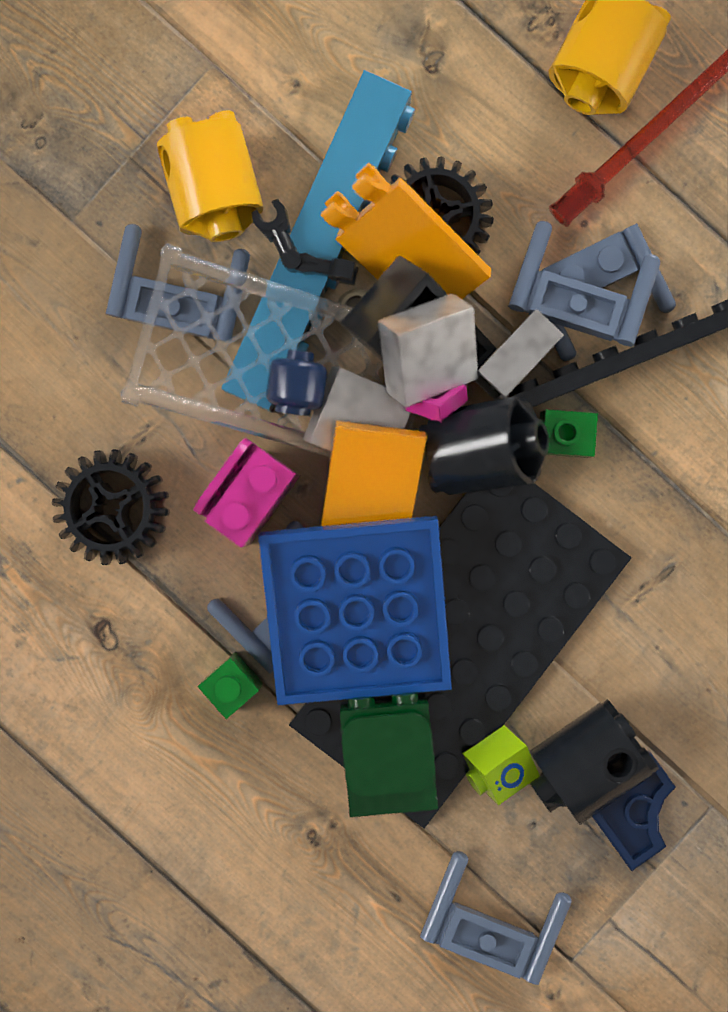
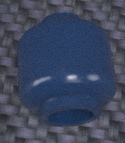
M288 350L287 358H277L270 363L266 399L271 404L276 405L275 412L310 417L311 410L319 409L323 405L327 369L322 364L313 362L314 353Z

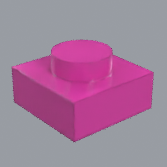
M466 385L458 386L405 407L406 411L424 416L429 420L441 422L468 401Z

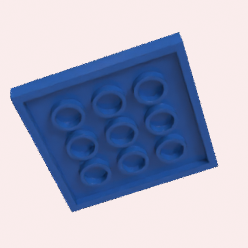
M437 516L259 532L258 538L277 705L452 690Z

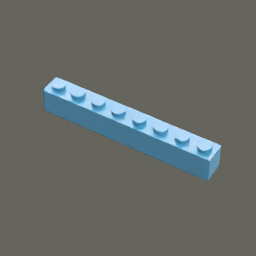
M366 70L363 71L291 231L290 237L300 254L308 253L315 258L329 261L333 258H342L345 248L335 240L340 228L332 227L321 216V212L327 208L325 202L334 193L339 191L359 213L371 203V201L361 198L352 188V185L358 180L355 176L368 163L373 165L379 173L381 170L388 173L398 150L392 144L398 131L406 133L415 113V108L410 106L412 91ZM279 258L221 389L228 394L272 413L275 405L266 399L270 363L277 358H287L288 350L308 352L310 345L305 343L304 340L310 327L318 329L325 315L327 305L323 304L322 300L328 287L335 290L339 282L329 279L328 276L318 274L304 275L299 272L291 273L285 268L281 258Z

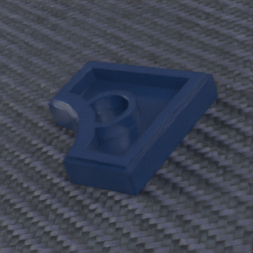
M649 750L647 751L658 765L659 770L593 816V819L631 871L666 847L659 832V813L666 797L676 788Z

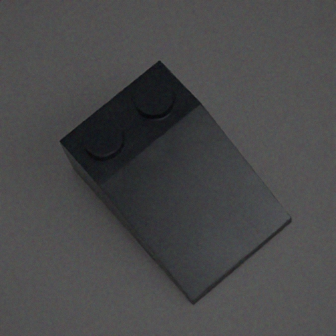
M399 255L343 319L341 324L383 362L378 320L447 296V294L427 272ZM475 325L477 369L479 370L497 348Z

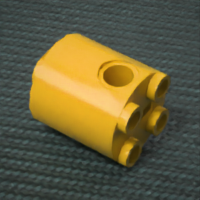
M585 0L548 70L550 80L565 95V103L575 111L586 115L621 114L627 110L667 33V26L671 20L669 12L662 7L651 5L645 0Z
M229 110L220 111L211 115L209 119L193 122L191 117H181L168 122L166 125L168 133L163 135L157 142V150L180 232L187 235H199L209 239L211 242H223L240 236L253 223L252 212L258 210L261 214L264 207L241 124L236 121L234 112Z

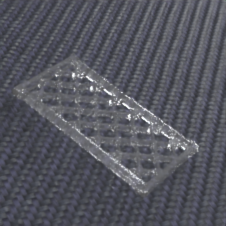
M165 243V246L160 251V267L128 380H126L124 389L120 392L121 402L133 406L143 403L331 457L332 451L303 440L305 432L301 431L299 415L285 414L279 418L277 423L260 419L257 402L266 396V391L257 396H251L242 380V375L259 364H263L269 374V361L273 356L286 349L297 350L296 346L300 341L315 334L319 337L326 351L325 357L316 363L323 365L331 362L334 367H340L337 361L338 357L346 351L357 347L366 363V369L357 375L364 377L370 374L376 383L383 385L378 376V370L383 366V362L373 364L364 345L354 335H352V342L336 352L330 349L323 335L324 329L333 320L342 322L354 307L183 253L182 247ZM170 268L182 271V279L185 283L184 291L168 300L163 299L162 295ZM190 274L198 276L199 279L196 281L192 280ZM207 280L225 285V292L228 297L227 304L212 313H207L196 295L197 289L204 285ZM233 288L242 290V292L240 294H236L233 291ZM250 293L267 298V305L270 310V316L254 326L247 324L239 308L240 303ZM190 295L200 311V318L184 328H179L174 322L168 306L180 297ZM276 301L283 303L284 305L282 307H278L276 305ZM292 306L308 311L309 320L312 325L310 331L296 339L290 338L282 323L283 315L289 312ZM232 308L239 317L243 330L231 339L222 341L212 325V318ZM158 310H162L168 318L173 331L171 335L164 339L151 343L149 341ZM317 314L324 316L325 319L322 321L319 320ZM274 321L283 334L285 343L278 349L265 354L256 341L254 333L260 327ZM205 323L210 329L216 344L214 348L207 352L194 356L184 340V334L191 328ZM247 336L255 347L258 358L247 366L237 369L227 353V347L238 339ZM177 338L184 347L188 360L185 364L174 370L166 371L156 355V349L167 341ZM220 351L230 366L231 372L227 377L214 384H210L202 373L199 363L205 357ZM146 353L152 355L160 369V376L150 384V387L138 384ZM190 366L196 369L203 382V389L196 393L193 399L174 394L175 389L171 381L174 374ZM231 379L238 381L246 397L244 403L239 405L235 411L217 407L218 402L214 393L217 387ZM159 386H165L167 392L159 390L157 388ZM203 398H207V399L209 400L210 404H207V403H204V402H200V401H201ZM248 410L251 412L252 416H248L243 413ZM410 413L404 429L412 430L416 416L415 413ZM292 423L293 428L286 427L285 425Z

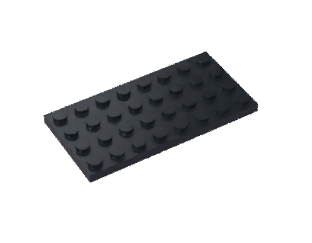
M535 483L466 492L439 526L452 690L418 693V697H427L429 705L438 810L470 770L463 753L507 722L632 558ZM392 695L375 696L374 699L375 701L392 700ZM348 699L304 703L290 721L289 726L344 767L340 706L341 704H349ZM438 810L405 812L404 814L425 829Z

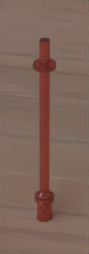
M728 49L595 172L586 173L583 171L575 178L576 183L555 203L549 206L551 214L560 224L568 227L592 202L599 203L605 197V185L728 72Z

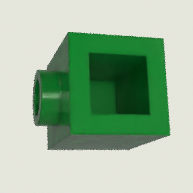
M547 409L540 412V419L545 423L549 434V450L547 455L579 458L595 457L598 413Z

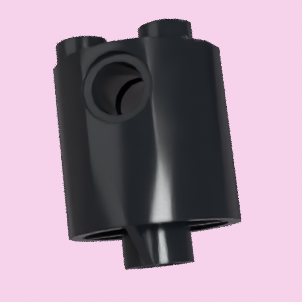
M523 396L459 407L441 422L428 420V424L421 425L418 431L425 432L427 437L424 451H426L430 469L428 472L429 486L433 492H444L447 495L536 483L549 450L547 427L541 419L537 418L530 402Z
M608 699L603 703H598L529 751L542 770L541 776L530 783L538 797L550 813L558 807H567L579 825L651 777L654 772L659 770V767L644 747L642 748L635 739L636 733L621 713L617 712Z

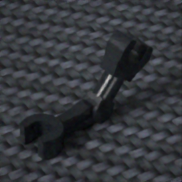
M278 199L272 201L277 211V216L272 222L263 221L258 210L252 212L253 223L271 243L274 242L280 254L282 264L289 272H299L304 275L318 274L328 276L329 279L339 283L355 285L359 270L358 267H355L356 262L333 258L329 261L315 258L308 253L300 254L289 235L291 228L287 210Z

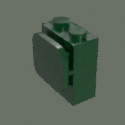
M418 692L393 694L392 700L375 701L374 696L348 699L349 704H341L342 748L350 818L438 810L432 731L427 697H418Z

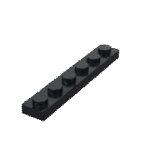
M728 299L711 306L714 313L711 316L699 320L697 314L693 313L672 322L674 331L659 336L657 330L654 329L637 336L634 347L619 353L615 345L593 354L592 357L595 363L579 369L577 362H573L552 371L554 380L539 385L537 378L519 384L514 387L515 395L512 397L523 396L530 402L533 408L727 329Z

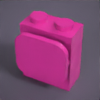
M244 438L203 492L193 511L200 516H205L207 524L239 547H246L253 543L259 532H261L300 478V475L267 451L256 446L251 440Z

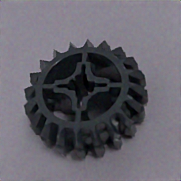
M442 156L438 157L436 168H430L427 158H421L419 163L420 172H416L409 163L406 164L403 171L407 180L404 181L414 191L422 187L423 200L429 206L432 200L433 208H437L439 213L443 212L445 214L442 219L449 226L460 222L462 217L470 216V227L462 240L479 255L481 251L475 242L487 243L490 237L481 228L491 227L494 218L490 215L482 214L492 208V200L478 199L486 192L487 186L485 183L472 187L471 183L475 179L476 172L470 170L462 177L459 175L462 165L459 161L453 163L452 170L444 169L445 158ZM394 174L390 179V183L393 184L400 176ZM437 185L452 189L461 196L465 203L461 204L460 200L449 201L444 199L440 195Z
M112 449L108 462L104 452L97 450L94 451L93 455L94 465L85 456L78 458V464L82 470L81 473L72 467L66 468L65 474L72 480L71 484L57 482L56 488L66 494L65 498L52 499L53 506H63L64 514L53 516V522L67 523L68 527L59 533L61 539H67L73 535L76 537L70 546L72 552H78L85 545L87 546L84 553L86 561H93L100 551L102 565L111 564L113 553L119 564H125L128 562L129 557L127 549L135 558H140L144 556V552L139 542L144 543L150 548L157 544L155 538L149 534L150 530L158 533L165 532L166 527L156 522L155 519L156 516H169V509L157 508V501L169 498V495L166 491L154 493L153 488L160 485L163 481L161 476L156 475L148 480L145 478L151 471L152 465L150 463L144 462L135 469L138 459L137 455L129 453L122 464L120 450ZM116 471L129 477L136 485L130 489L116 492L110 487L109 483H104L100 474ZM89 483L91 486L89 491L92 496V505L81 517L79 509L80 498L83 490ZM142 497L144 503L143 517L137 530L133 532L129 510ZM106 498L108 500L124 499L119 502L120 509H114L119 512L117 516L114 514L97 516L104 512L103 505H107L104 503ZM104 522L112 528L113 532H118L123 541L118 543L105 542L93 536L87 529Z

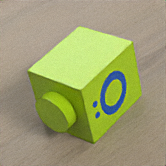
M505 725L463 753L470 769L466 773L469 783L480 796L486 793L497 805H500L540 777L527 745Z

